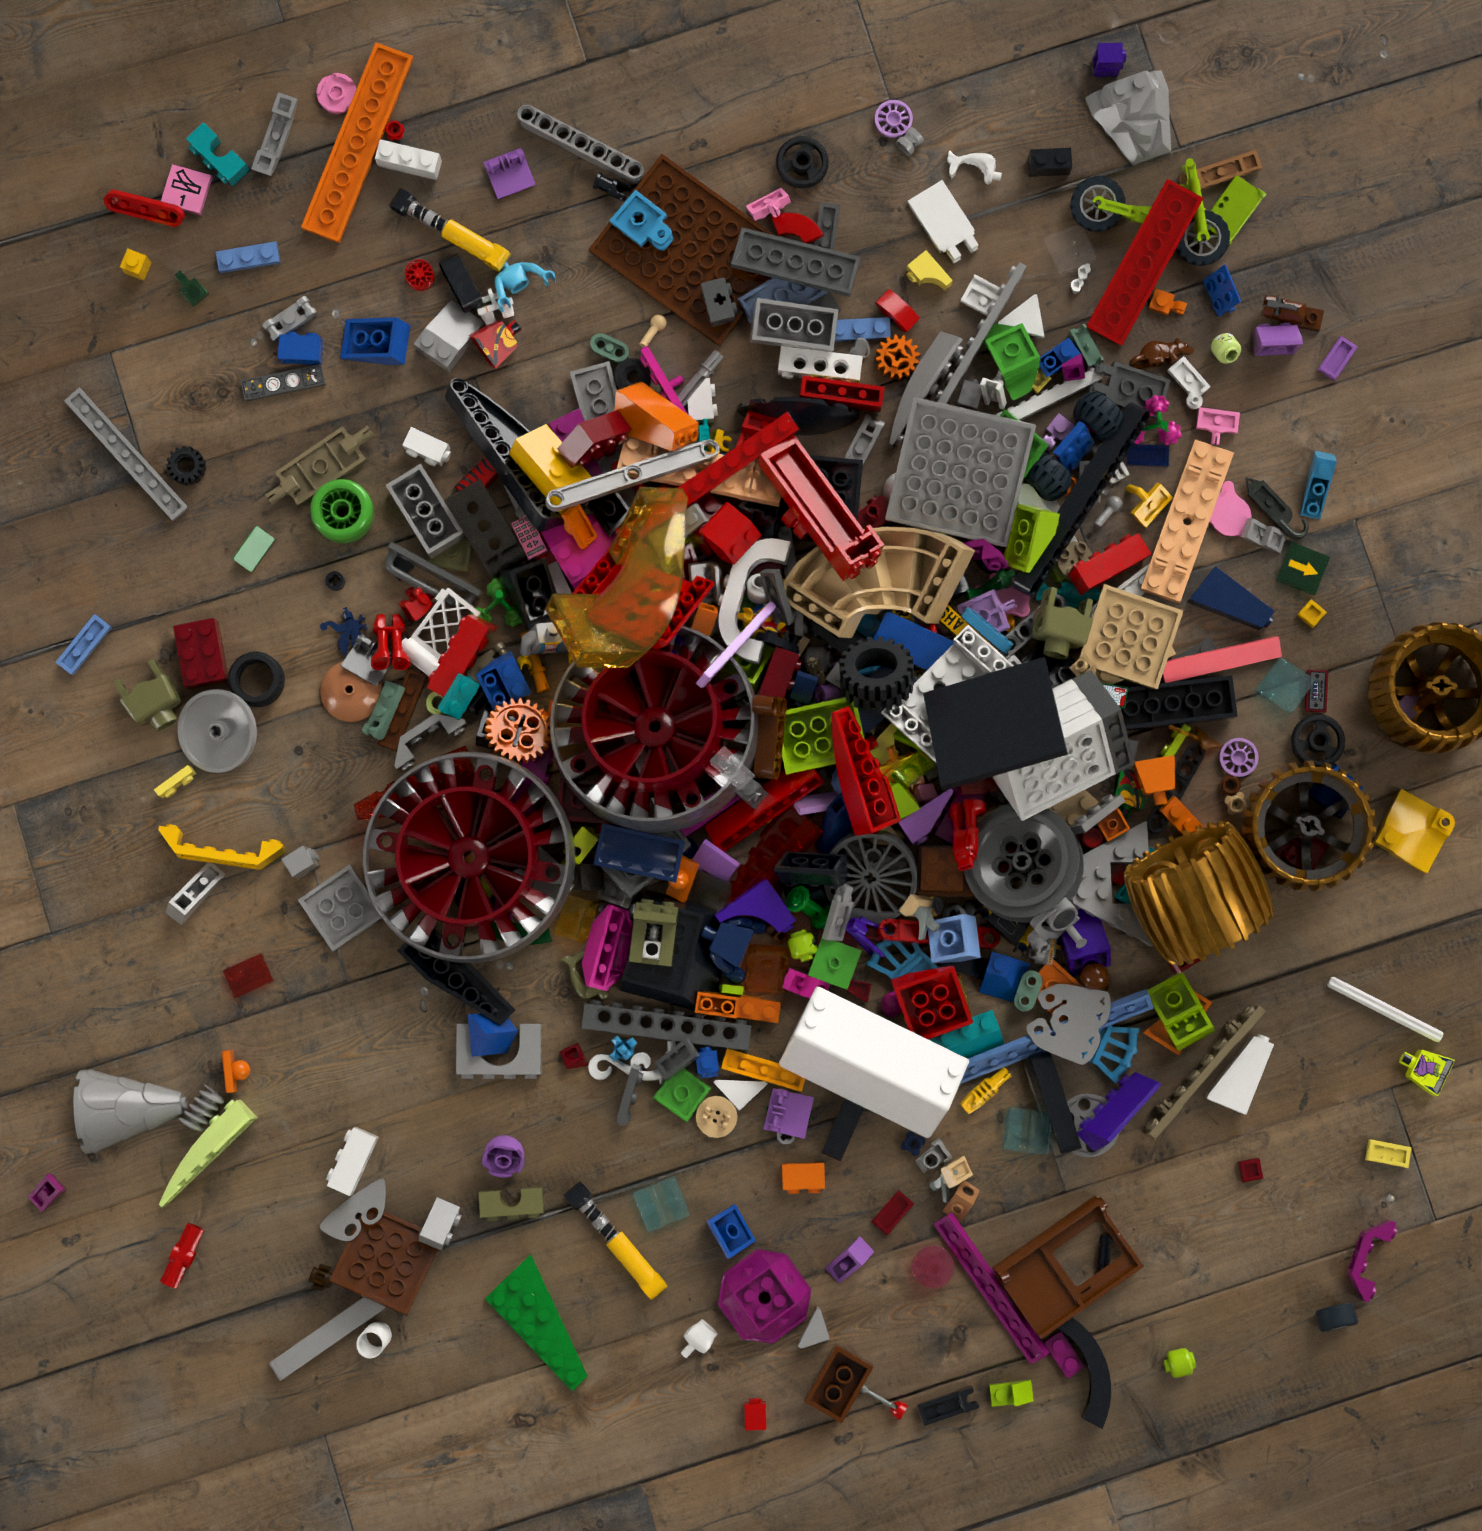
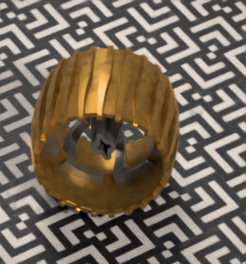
M1304 761V767L1298 768L1297 763L1293 762L1286 764L1288 769L1286 772L1282 773L1280 768L1270 772L1273 779L1267 781L1263 778L1257 784L1261 789L1257 793L1254 791L1250 793L1248 800L1251 801L1250 807H1244L1242 815L1247 818L1246 824L1242 825V835L1247 834L1248 841L1246 843L1259 865L1264 867L1262 870L1263 874L1269 879L1276 876V883L1285 888L1292 884L1293 890L1303 892L1307 887H1309L1311 892L1322 891L1324 885L1330 889L1340 885V878L1345 881L1350 879L1355 874L1353 869H1360L1366 862L1364 856L1372 851L1374 844L1371 843V840L1376 835V827L1373 826L1375 811L1370 809L1368 803L1370 802V797L1366 792L1363 793L1359 789L1361 784L1356 779L1350 780L1346 777L1348 773L1343 769L1339 768L1338 771H1334L1331 769L1332 765L1322 762L1321 767H1315L1314 761ZM1296 783H1299V816L1290 814L1271 804L1273 798L1279 792ZM1309 783L1324 784L1339 793L1343 799L1313 815L1309 809ZM1345 807L1350 808L1353 817V836L1350 843H1345L1329 835L1321 828V823L1325 819ZM1266 812L1293 825V829L1269 844L1266 841L1264 830ZM1312 821V826H1314L1313 830H1309L1307 832V827L1304 825L1303 822L1308 823ZM1314 837L1345 852L1336 862L1318 870H1312L1310 847ZM1295 838H1301L1302 870L1285 864L1273 851Z

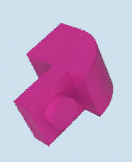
M789 968L782 988L810 999L816 987H821L828 991L830 984Z

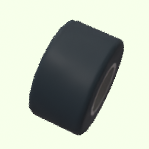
M1353 1303L1339 1304L1316 1311L1321 1332L1337 1330L1358 1323Z

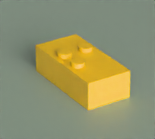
M547 424L515 439L509 455L545 497L552 490L592 478L584 467L580 465L573 468L570 467L557 449L562 443L561 440ZM552 496L549 499L553 505L561 503V499L557 496ZM569 508L560 510V511H558V512H559L560 514H562V513H564L566 510H568Z

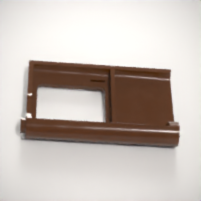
M1093 1196L992 1267L994 1274L1040 1339L1047 1336L1144 1267L1107 1215L1106 1208L1108 1206L1101 1197ZM1099 1221L1121 1251V1256L1081 1285L1075 1286L1054 1257L1053 1251L1092 1223Z

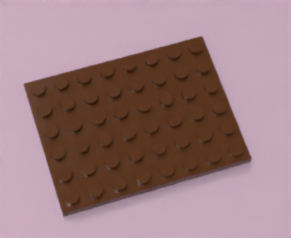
M661 154L633 192L637 190L667 214V218L663 223L672 231V243L664 251L657 249L648 241L641 248L609 222L591 245L589 252L720 347L744 315L737 299L772 278L731 267L741 229L743 227L771 235L774 234ZM635 215V223H641L643 215L639 217ZM725 277L726 283L731 284L733 295H730L731 303L735 302L738 314L735 315V322L711 327L701 290V283ZM717 299L719 305H723L721 299Z

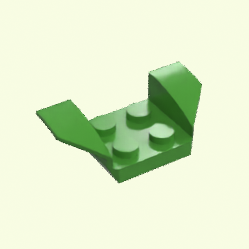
M995 323L985 338L983 345L985 349L988 348L1004 379L1005 387L1012 401L1031 392L1040 366V356L1023 323L1016 326Z

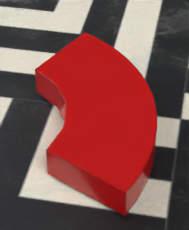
M781 213L777 217H771L780 237L796 235L807 244L824 237L818 225L802 214Z

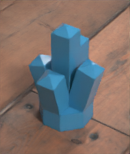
M616 1036L611 1040L614 1044V1051L609 1057L613 1062L617 1059L628 1060L634 1055L637 1042L633 1037L631 1039H620Z

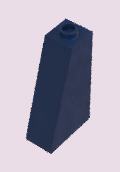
M1216 566L1187 601L1194 606L1256 630H1260L1263 627L1267 628L1274 620L1272 615L1275 611Z

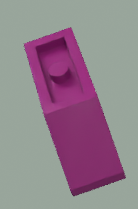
M985 539L962 542L975 550L971 560L982 559L989 571L1009 568V564L1003 554Z
M1385 1220L1360 1233L1347 1270L1360 1300L1369 1303V1300L1373 1299L1376 1293L1375 1282L1360 1277V1274L1364 1273L1367 1266V1261H1365L1367 1254L1371 1253L1374 1246L1372 1239L1376 1237L1390 1242L1396 1235L1397 1227L1395 1225L1397 1222Z

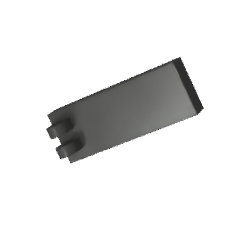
M764 569L760 572L767 600L768 603L771 601L776 605V608L771 613L774 624L785 623L790 625L796 619V613L791 612L780 570Z

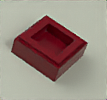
M1260 1158L1238 1161L1241 1181L1243 1183L1264 1179Z

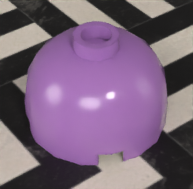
M500 1135L491 1139L486 1144L482 1156V1165L489 1169L490 1174L497 1177L508 1178L512 1176V1173L517 1171L519 1173L525 1161L524 1148L521 1143L508 1135Z

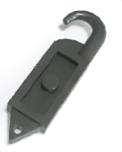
M1248 477L1245 478L1248 490L1247 496L1289 538L1298 540L1307 535L1309 526L1305 519H1302L1304 528L1299 533L1293 531L1288 525L1293 516L1292 509L1264 480L1258 481Z

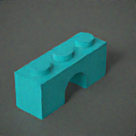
M204 122L186 138L190 145L188 149L195 156L200 155L204 159L202 162L209 170L214 168L218 172L216 176L224 184L228 182L233 187L250 170L247 164L233 150L223 157L214 155V151L221 141Z

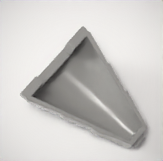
M92 1069L80 1070L76 1076L79 1086L74 1087V1121L77 1139L82 1138L83 1143L80 1144V1148L85 1154L97 1153L148 1129L153 1130L183 1115L188 1106L187 1098L184 1097L183 1092L147 1082L145 1084Z

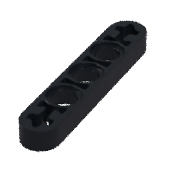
M1194 742L1186 748L1175 768V782L1181 785V791L1178 794L1172 791L1166 792L1167 800L1172 796H1176L1181 800L1205 756L1206 749L1201 743ZM1198 747V752L1201 755L1194 757L1193 762H1196V765H1194L1191 761L1185 760V757L1190 759L1193 754L1191 748ZM1183 764L1191 767L1190 775L1185 776L1181 774L1180 767ZM1160 805L1154 806L1147 819V829L1151 833L1163 831L1168 823L1167 819L1161 817L1159 821L1161 827L1152 828L1151 820L1154 821L1159 816L1155 814L1156 810L1161 814L1159 811Z

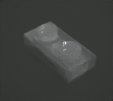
M725 746L709 761L739 792L755 777Z

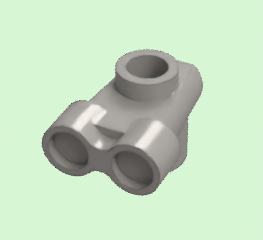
M939 1138L930 1144L931 1147L915 1160L923 1173L936 1168L941 1163L945 1165L953 1159ZM926 1157L930 1158L928 1165L925 1162Z

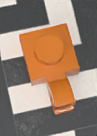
M1155 289L1148 310L1168 316L1169 311L1183 315L1187 303L1173 301L1174 294Z

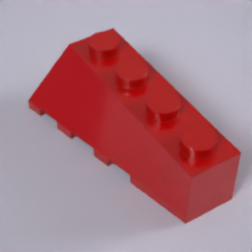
M474 615L464 616L458 624L459 631L448 642L450 646L448 651L444 652L438 660L440 664L438 669L430 674L428 678L430 683L427 688L444 697L458 673L467 677L466 670H471L478 660L477 652H481L483 648L485 649L489 642L487 636L490 631L495 633L498 628L497 625Z

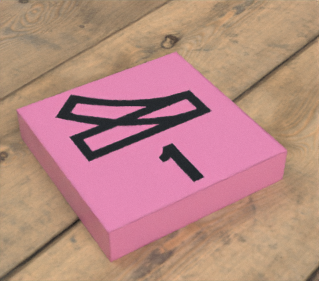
M172 164L161 201L177 205L183 211L201 215L213 177L206 173Z

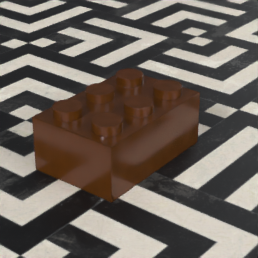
M835 1343L806 1394L804 1401L842 1423L871 1373L873 1364Z

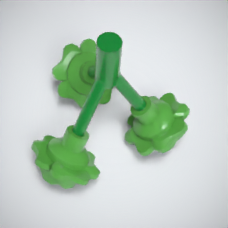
M493 578L492 582L487 584V595L492 597L493 602L484 609L479 606L476 607L481 612L479 618L490 622L492 620L490 611L496 604H502L507 612L504 615L506 619L505 624L507 626L511 625V627L522 624L523 621L515 607L509 606L504 601L508 595L502 578L499 580Z

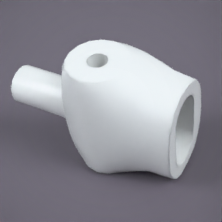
M703 1319L692 1325L684 1334V1338L689 1344L681 1351V1354L687 1358L695 1349L701 1353L707 1352L718 1335L715 1329Z

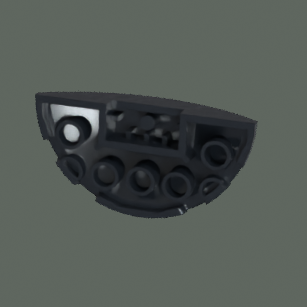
M774 397L770 402L757 398L751 399L749 405L742 402L737 406V412L745 418L748 411L773 418H779L788 412L800 429L793 434L796 436H810L836 431L859 420L858 411L851 410L849 412L846 405L834 403L831 407L824 400L811 398Z

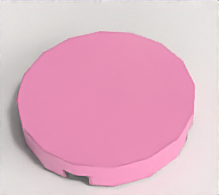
M333 73L324 77L318 84L316 91L318 102L329 113H346L357 88L352 79L345 74Z

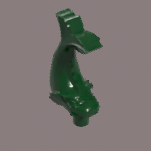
M1013 568L1009 571L1001 569V571L995 572L996 575L980 587L967 589L964 594L966 600L976 598L993 589L999 591L1003 588H1010L1013 586L1011 578L1017 575L1015 569Z

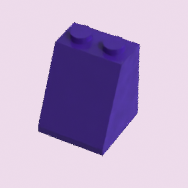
M1082 909L1077 910V916L1080 919L1073 926L1081 937L1087 940L1086 945L1082 948H1077L1075 941L1067 931H1064L1059 937L1061 946H1063L1069 974L1072 977L1080 975L1083 967L1092 962L1101 963L1105 967L1111 966V947L1101 919L1087 914Z

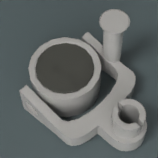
M1065 897L1058 905L1032 919L1030 924L1034 930L1029 934L1027 941L1033 948L1037 949L1038 953L1044 954L1047 952L1050 945L1046 940L1048 938H1058L1064 931H1067L1075 941L1077 948H1082L1086 945L1087 940L1083 939L1073 926L1080 919L1077 916L1078 911L1074 905ZM1046 921L1050 927L1043 926L1041 924L1042 922Z

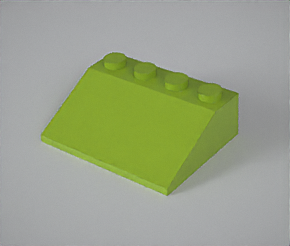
M846 697L786 710L782 759L786 775L836 764L832 739L831 712L849 706L861 728L860 733L865 740L858 708L854 707V701L849 703L846 701Z

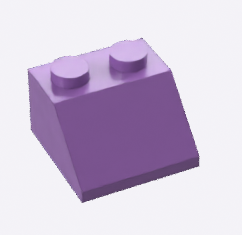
M1268 323L1260 324L1253 331L1254 356L1295 354L1303 345L1298 326L1291 325V323H1280L1279 326H1271Z
M707 839L704 840L692 859L700 864L697 871L701 874L706 872L711 875L710 880L718 886L721 884L726 886L740 867V863Z

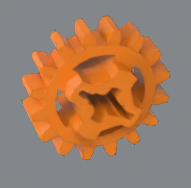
M895 334L894 340L886 337V344L884 342L880 343L882 349H877L876 354L880 356L876 357L875 360L876 362H881L878 365V369H884V376L889 373L891 374L890 379L897 375L898 379L901 380L902 375H905L907 378L909 377V371L914 373L916 368L913 365L917 366L920 361L916 358L920 357V353L915 352L918 346L911 345L912 339L905 341V335L898 339L897 334ZM897 345V347L889 349V347ZM905 347L909 350L910 354L906 353ZM897 354L901 355L899 361L895 360ZM885 360L889 361L891 368L886 364ZM904 365L907 366V367L904 368V369L898 370V368H900V367H902V366H904Z

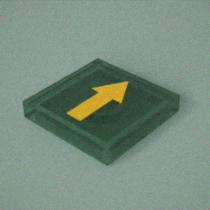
M1291 542L1276 581L1314 596L1330 557Z

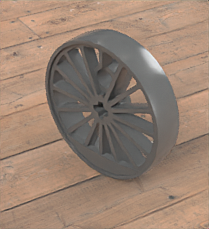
M885 830L858 836L851 832L841 838L833 846L829 854H837L844 847L859 866L857 867L847 861V867L855 871H847V876L854 877L855 879L846 880L845 883L848 885L858 883L853 887L852 893L862 887L854 900L849 919L851 920L853 917L859 919L863 916L867 920L879 924L885 919H894L901 914L899 910L910 894H916L918 887V866L911 849L899 837ZM874 838V844L868 846L865 850L862 839ZM877 839L889 842L884 852L877 845ZM855 840L859 841L865 866L849 847L848 843ZM892 845L902 852L879 868ZM877 852L880 858L871 860L868 857V853ZM902 857H906L910 865L883 872ZM907 871L912 872V881L885 877ZM869 873H873V880L869 879ZM884 882L911 886L908 895H905ZM824 885L826 895L830 903H832L833 897L836 894L834 888ZM881 887L902 898L903 901L898 906H895ZM867 888L865 909L856 908L855 905ZM870 889L873 892L877 911L868 910ZM876 889L892 908L891 910H881Z

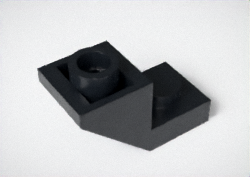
M981 957L963 962L937 963V966L947 967L954 965L957 973H963L983 980L988 960Z

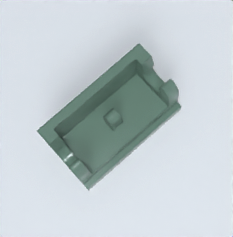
M1082 324L1078 329L1074 328L1069 331L1067 337L1070 338L1080 354H1082L1085 370L1105 362L1086 324Z

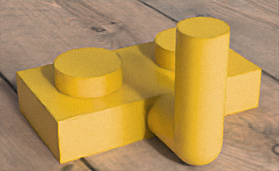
M1156 483L1148 493L1141 487L1131 484L1126 486L1128 493L1135 494L1141 499L1130 514L1145 528L1173 498L1160 483Z

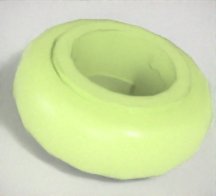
M436 692L430 693L426 699L427 710L433 715H444L445 713L433 707L435 698L444 697Z

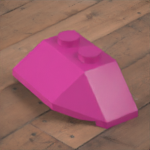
M608 904L592 922L582 960L586 986L607 991L611 985L623 976L633 932V925L628 916L629 912L627 909Z

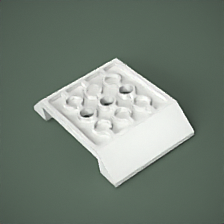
M967 625L954 638L953 645L914 683L912 694L909 693L908 700L902 699V705L897 707L893 704L892 710L887 711L885 708L881 714L936 763L923 693L934 690L936 684L948 686L1014 665Z

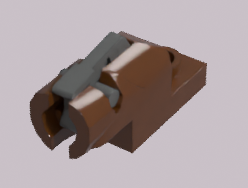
M1271 295L1265 296L1262 304L1265 307L1261 311V316L1279 320L1278 324L1291 323V325H1297L1301 329L1320 331L1324 310L1306 307V303Z

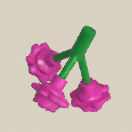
M1154 395L1149 400H1146L1144 408L1150 410V416L1156 415L1158 421L1156 424L1144 427L1134 443L1138 445L1140 442H1143L1146 431L1160 428L1157 431L1159 441L1164 442L1166 446L1171 443L1176 444L1178 438L1182 437L1180 432L1181 426L1175 425L1174 421L1168 423L1162 420L1161 415L1168 411L1169 401L1165 400L1164 396Z

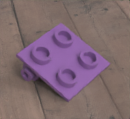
M521 148L483 162L498 199L536 185Z
M773 1088L764 1130L805 1139L814 1097Z

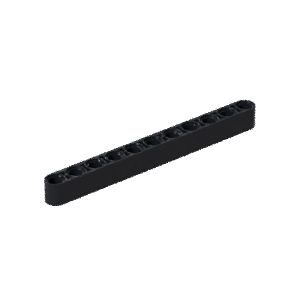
M1133 402L1127 404L1122 411L1123 418L1118 426L1119 429L1104 439L1057 513L1060 516L1055 536L1030 573L1021 570L1018 572L1013 581L1014 589L1030 597H1034L1145 427L1150 417V410Z

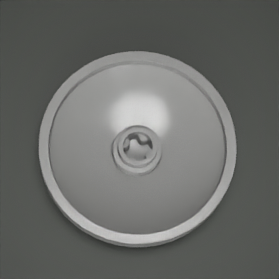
M215 689L198 693L186 703L179 716L177 728L180 746L186 757L202 770L212 773L234 770L245 763L254 750L257 739V726L254 715L247 703L230 691Z

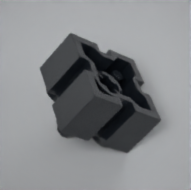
M781 496L779 507L743 500L738 506V511L751 520L761 533V537L770 539L775 538L780 532V526H785L781 522V518L790 507Z

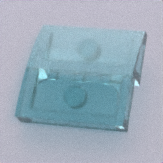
M1279 657L1255 691L1291 714L1316 680Z
M1008 1107L1003 1149L1048 1155L1051 1133L1048 1113Z
M675 1176L633 1192L648 1232L690 1216Z

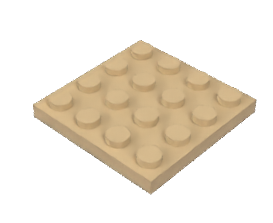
M1104 584L1092 617L1093 623L1088 641L1082 647L1079 658L1085 653L1097 666L1096 670L1157 690L1183 610Z

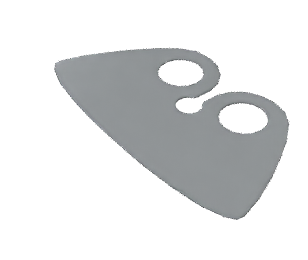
M379 1179L369 1184L343 1202L323 1220L319 1226L320 1229L326 1234L342 1241L355 1239L361 1231V1223L355 1218L357 1213L362 1214V1221L368 1225L376 1223L382 1217L386 1198L385 1180ZM377 1208V1217L373 1220L367 1219L366 1214L368 1210ZM349 1224H355L357 1227L356 1232L352 1236L345 1234V1229Z

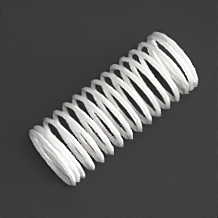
M380 1321L369 1324L357 1339L356 1347L359 1354L368 1359L379 1356L391 1341L392 1333L390 1327ZM367 1333L378 1335L382 1341V1346L377 1347L370 1344L367 1339Z

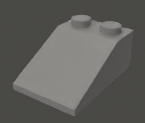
M451 300L425 327L415 341L414 346L418 352L450 373L471 344L472 339L469 335L481 329L485 322L470 312L464 313L460 305Z

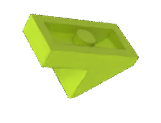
M1031 1379L989 1384L992 1407L1012 1404L1019 1406L1034 1401Z

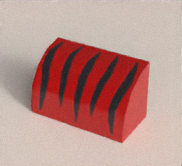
M483 458L455 487L472 503L499 476L489 461Z

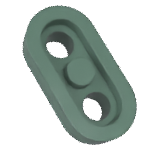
M603 333L595 334L591 338L590 346L595 354L617 364L629 358V348L625 343ZM603 342L605 345L603 348H598L597 344ZM617 351L623 352V355L620 357L615 354Z
M1027 971L1020 979L1013 1001L1015 1007L1020 1011H1029L1035 1005L1042 985V977L1038 972ZM1030 977L1035 978L1036 982L1034 985L1028 983ZM1023 997L1028 998L1029 1002L1027 1005L1021 1003Z

